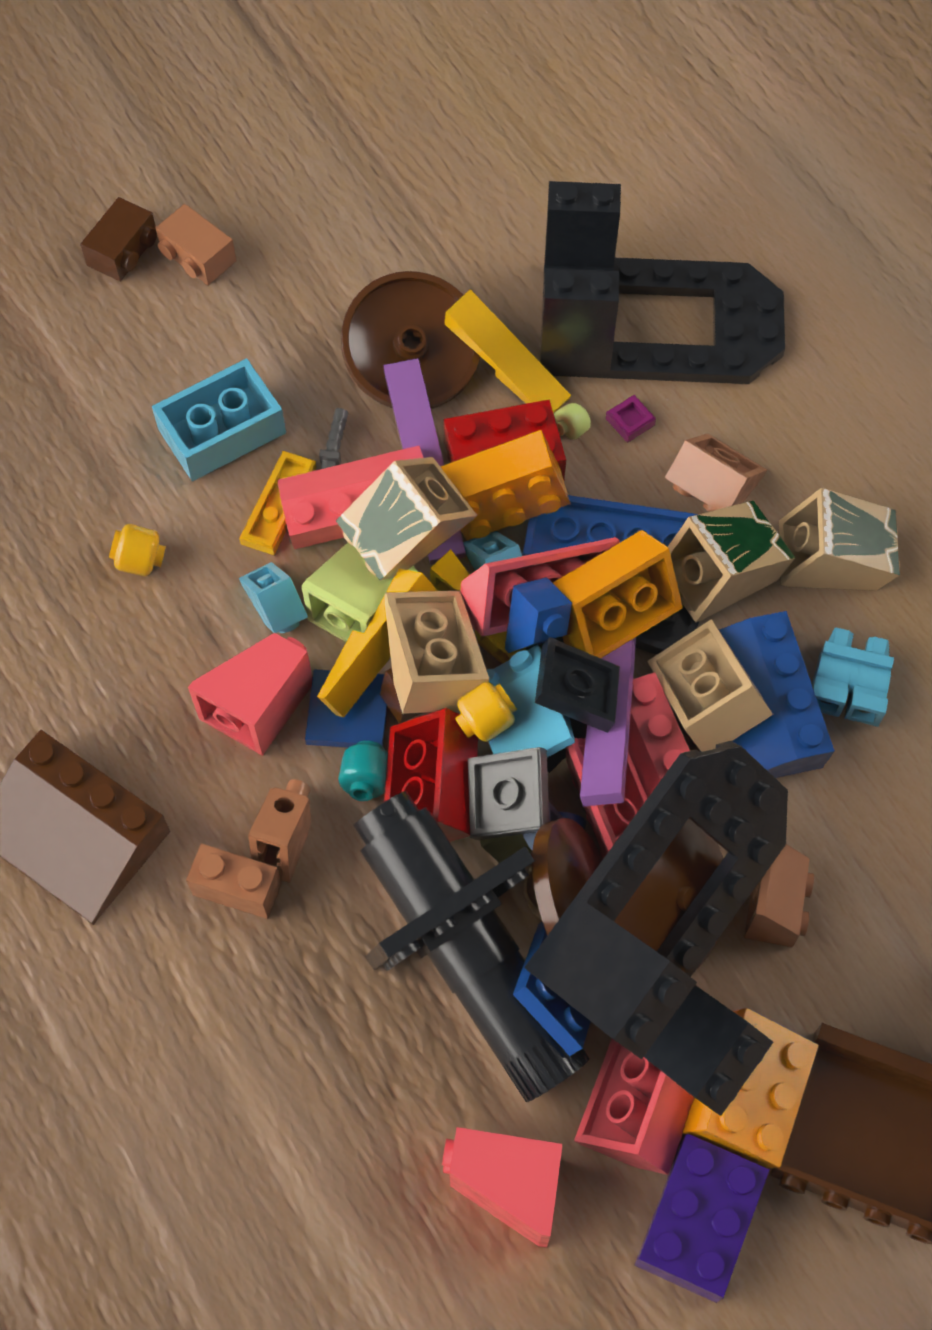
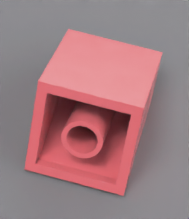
M273 633L192 681L188 689L199 720L263 756L312 687L313 678L306 647L295 638L288 637L285 639Z
M456 1127L455 1140L446 1138L442 1166H444L443 1173L450 1174V1187L537 1246L547 1248L551 1237L563 1144Z

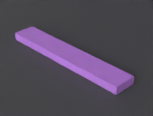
M419 359L383 365L402 449L420 446L424 458L433 457L440 467L444 466ZM460 530L428 554L430 565L435 564L450 549L458 559L466 558Z
M636 637L601 658L620 666L615 724L608 733L587 725L580 799L583 807L624 803Z

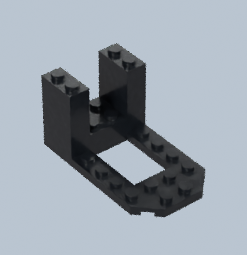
M549 181L540 363L553 376L750 384L759 377L763 369L770 364H775L783 357L785 352L784 292L751 264L740 262L616 258L621 208V184ZM619 294L712 297L714 346L614 342Z
M732 741L716 744V749L704 752L692 750L680 753L524 967L612 1039L640 1059L646 1058L693 1097L720 1116L735 1099L739 1090L774 1042L749 1022L696 986L697 982L691 976L785 847L788 789L742 746ZM690 819L728 853L664 942L655 951L614 921L686 821Z

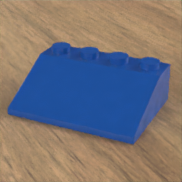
M787 611L748 618L719 629L773 714L732 742L742 746L775 778L823 768L835 750Z

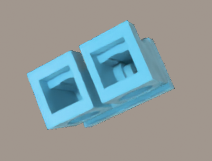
M834 628L829 640L825 641L820 652L812 682L821 713L839 717L849 694L844 719L878 727L887 711V693L894 657L889 656V641L883 638L869 637L865 650L852 648L851 644L854 634L849 630ZM820 700L830 702L831 704L823 703ZM859 710L867 711V712H870V713H863V712H861V711H859Z

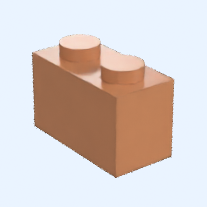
M183 204L156 227L160 252L167 259H174L182 265L190 277H197L206 285L211 284L237 261L233 239L186 204Z
M202 843L186 879L193 896L265 919L269 918L282 884L277 867Z

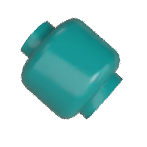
M364 740L345 750L338 781L340 787L353 799L369 801L385 793L388 752L377 742Z

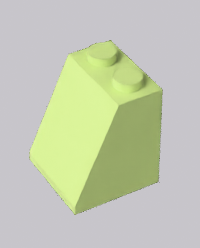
M347 543L302 584L308 621L347 642L352 630L365 633L393 578L380 581L378 577L374 576L367 569L365 560L358 550ZM414 566L409 569L418 572Z

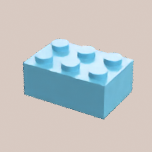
M247 358L152 406L159 432L192 482L286 434L282 408Z

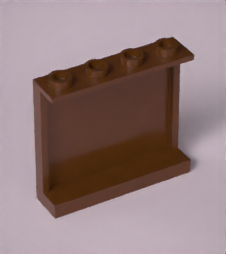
M822 1023L813 1036L812 1042L819 1046L781 1167L772 1168L770 1176L780 1179L779 1185L786 1190L798 1194H805V1191L808 1190L822 1196L821 1202L829 1207L846 1211L848 1207L863 1212V1218L870 1223L882 1227H889L890 1223L907 1229L906 1235L909 1238L921 1243L932 1244V1064Z

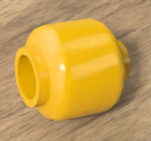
M126 524L122 531L115 530L109 558L114 559V566L119 571L139 576H148L152 572L153 566L161 567L166 546L159 544L160 535L158 531L134 524Z
M483 682L458 699L457 705L461 714L455 719L468 738L475 734L481 741L488 742L514 724L515 718L513 713L518 709L500 683L494 686L490 682Z

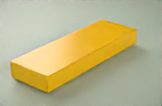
M282 451L239 538L241 545L275 555L288 529L277 480L316 471L317 465L315 460Z

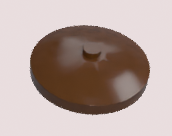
M417 271L391 273L365 286L348 307L341 333V350L344 363L357 386L373 400L393 408L383 365L418 358L431 409L441 406L459 395L472 379L480 360V356L445 325L446 311L463 294L444 279Z
M561 818L543 824L537 831L533 843L532 857L535 861L532 863L534 890L547 935L603 860L589 834L582 826L569 818Z
M688 819L614 922L657 951L724 859L718 843L693 821ZM715 943L714 946L711 948V950L708 952V954H707L706 957L703 959V961H702L701 964L698 966V968L703 964V962H704V961L707 959V957L710 955V953L712 952V950H713V948L715 947L716 943Z

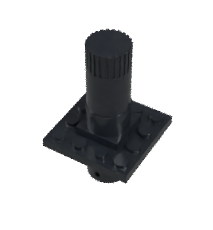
M407 790L385 801L354 824V827L366 844L360 852L407 922V925L378 943L365 956L373 970L383 965L386 971H389L416 951L420 958L428 955L451 992L456 994L525 1102L532 1101L548 1092L583 1067L590 1060L584 1049L569 1056L513 995L525 959L519 952V946L494 909L502 905L498 897L529 876L525 868L535 860L527 848L523 847L474 879L429 809L425 807L419 810Z

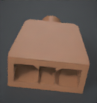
M297 779L289 780L285 790L276 787L269 790L248 835L251 859L277 867L281 881L288 883L292 880L311 825L310 799L308 798L311 788L307 783Z

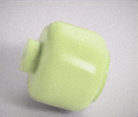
M577 403L567 404L554 413L560 436L566 435L569 439L574 440L590 429L591 420L585 408Z

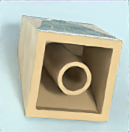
M427 457L394 461L350 505L336 522L343 530V536L346 541L354 546L364 558L367 569L381 581L394 578L399 568L409 570L471 522L477 514L435 459Z
M820 488L779 520V536L796 557L781 575V585L877 591L900 575L896 510Z
M754 501L688 517L668 545L681 602L695 622L702 621L776 582L796 558Z

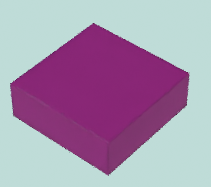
M635 395L606 412V420L627 443L655 426L656 423L654 415Z

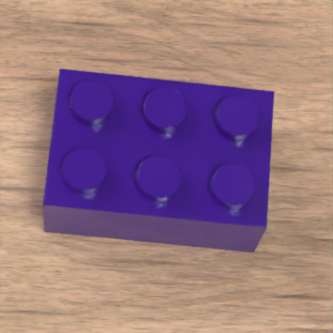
M687 1133L680 1144L634 1265L715 1303L719 1302L724 1298L770 1169Z

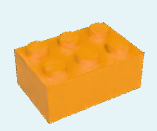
M542 430L441 466L442 470L477 514L471 522L460 529L467 541L473 538L486 537L491 532L508 526L519 525L527 519L544 513H553L559 508L570 504L560 467Z
M643 530L553 582L572 602L567 635L562 637L564 643L599 658L606 656L683 609L669 548Z
M748 1008L736 1010L733 1012L753 1025L774 1043L722 1116L694 1097L682 1133L693 1135L765 1168H780L819 1045Z

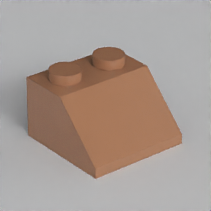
M707 433L685 440L665 479L674 484L672 487L678 493L686 497H692L693 495L704 502L703 507L710 512L742 504L765 476L767 469Z
M787 844L750 894L744 938L793 947L799 935H806L809 912L803 911L804 897L810 898L814 874L808 873L810 859Z

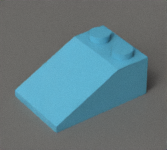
M538 645L529 650L517 652L509 661L494 669H487L489 682L494 686L500 683L518 709L513 713L515 718L514 724L491 741H488L493 754L542 747L547 750V757L575 743L570 717L535 703L541 649Z

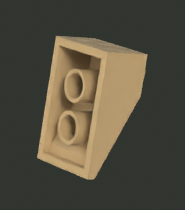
M460 590L386 592L384 601L393 682L402 713H427L443 708L459 711L457 702L460 697L479 684L489 682V676Z
M712 619L647 661L653 673H656L663 691L683 728L701 752L716 749V744L733 741L773 715Z

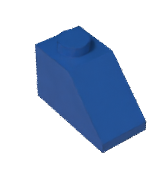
M547 577L513 586L505 650L508 653L541 645L546 642L548 637L557 639L567 635L572 602Z

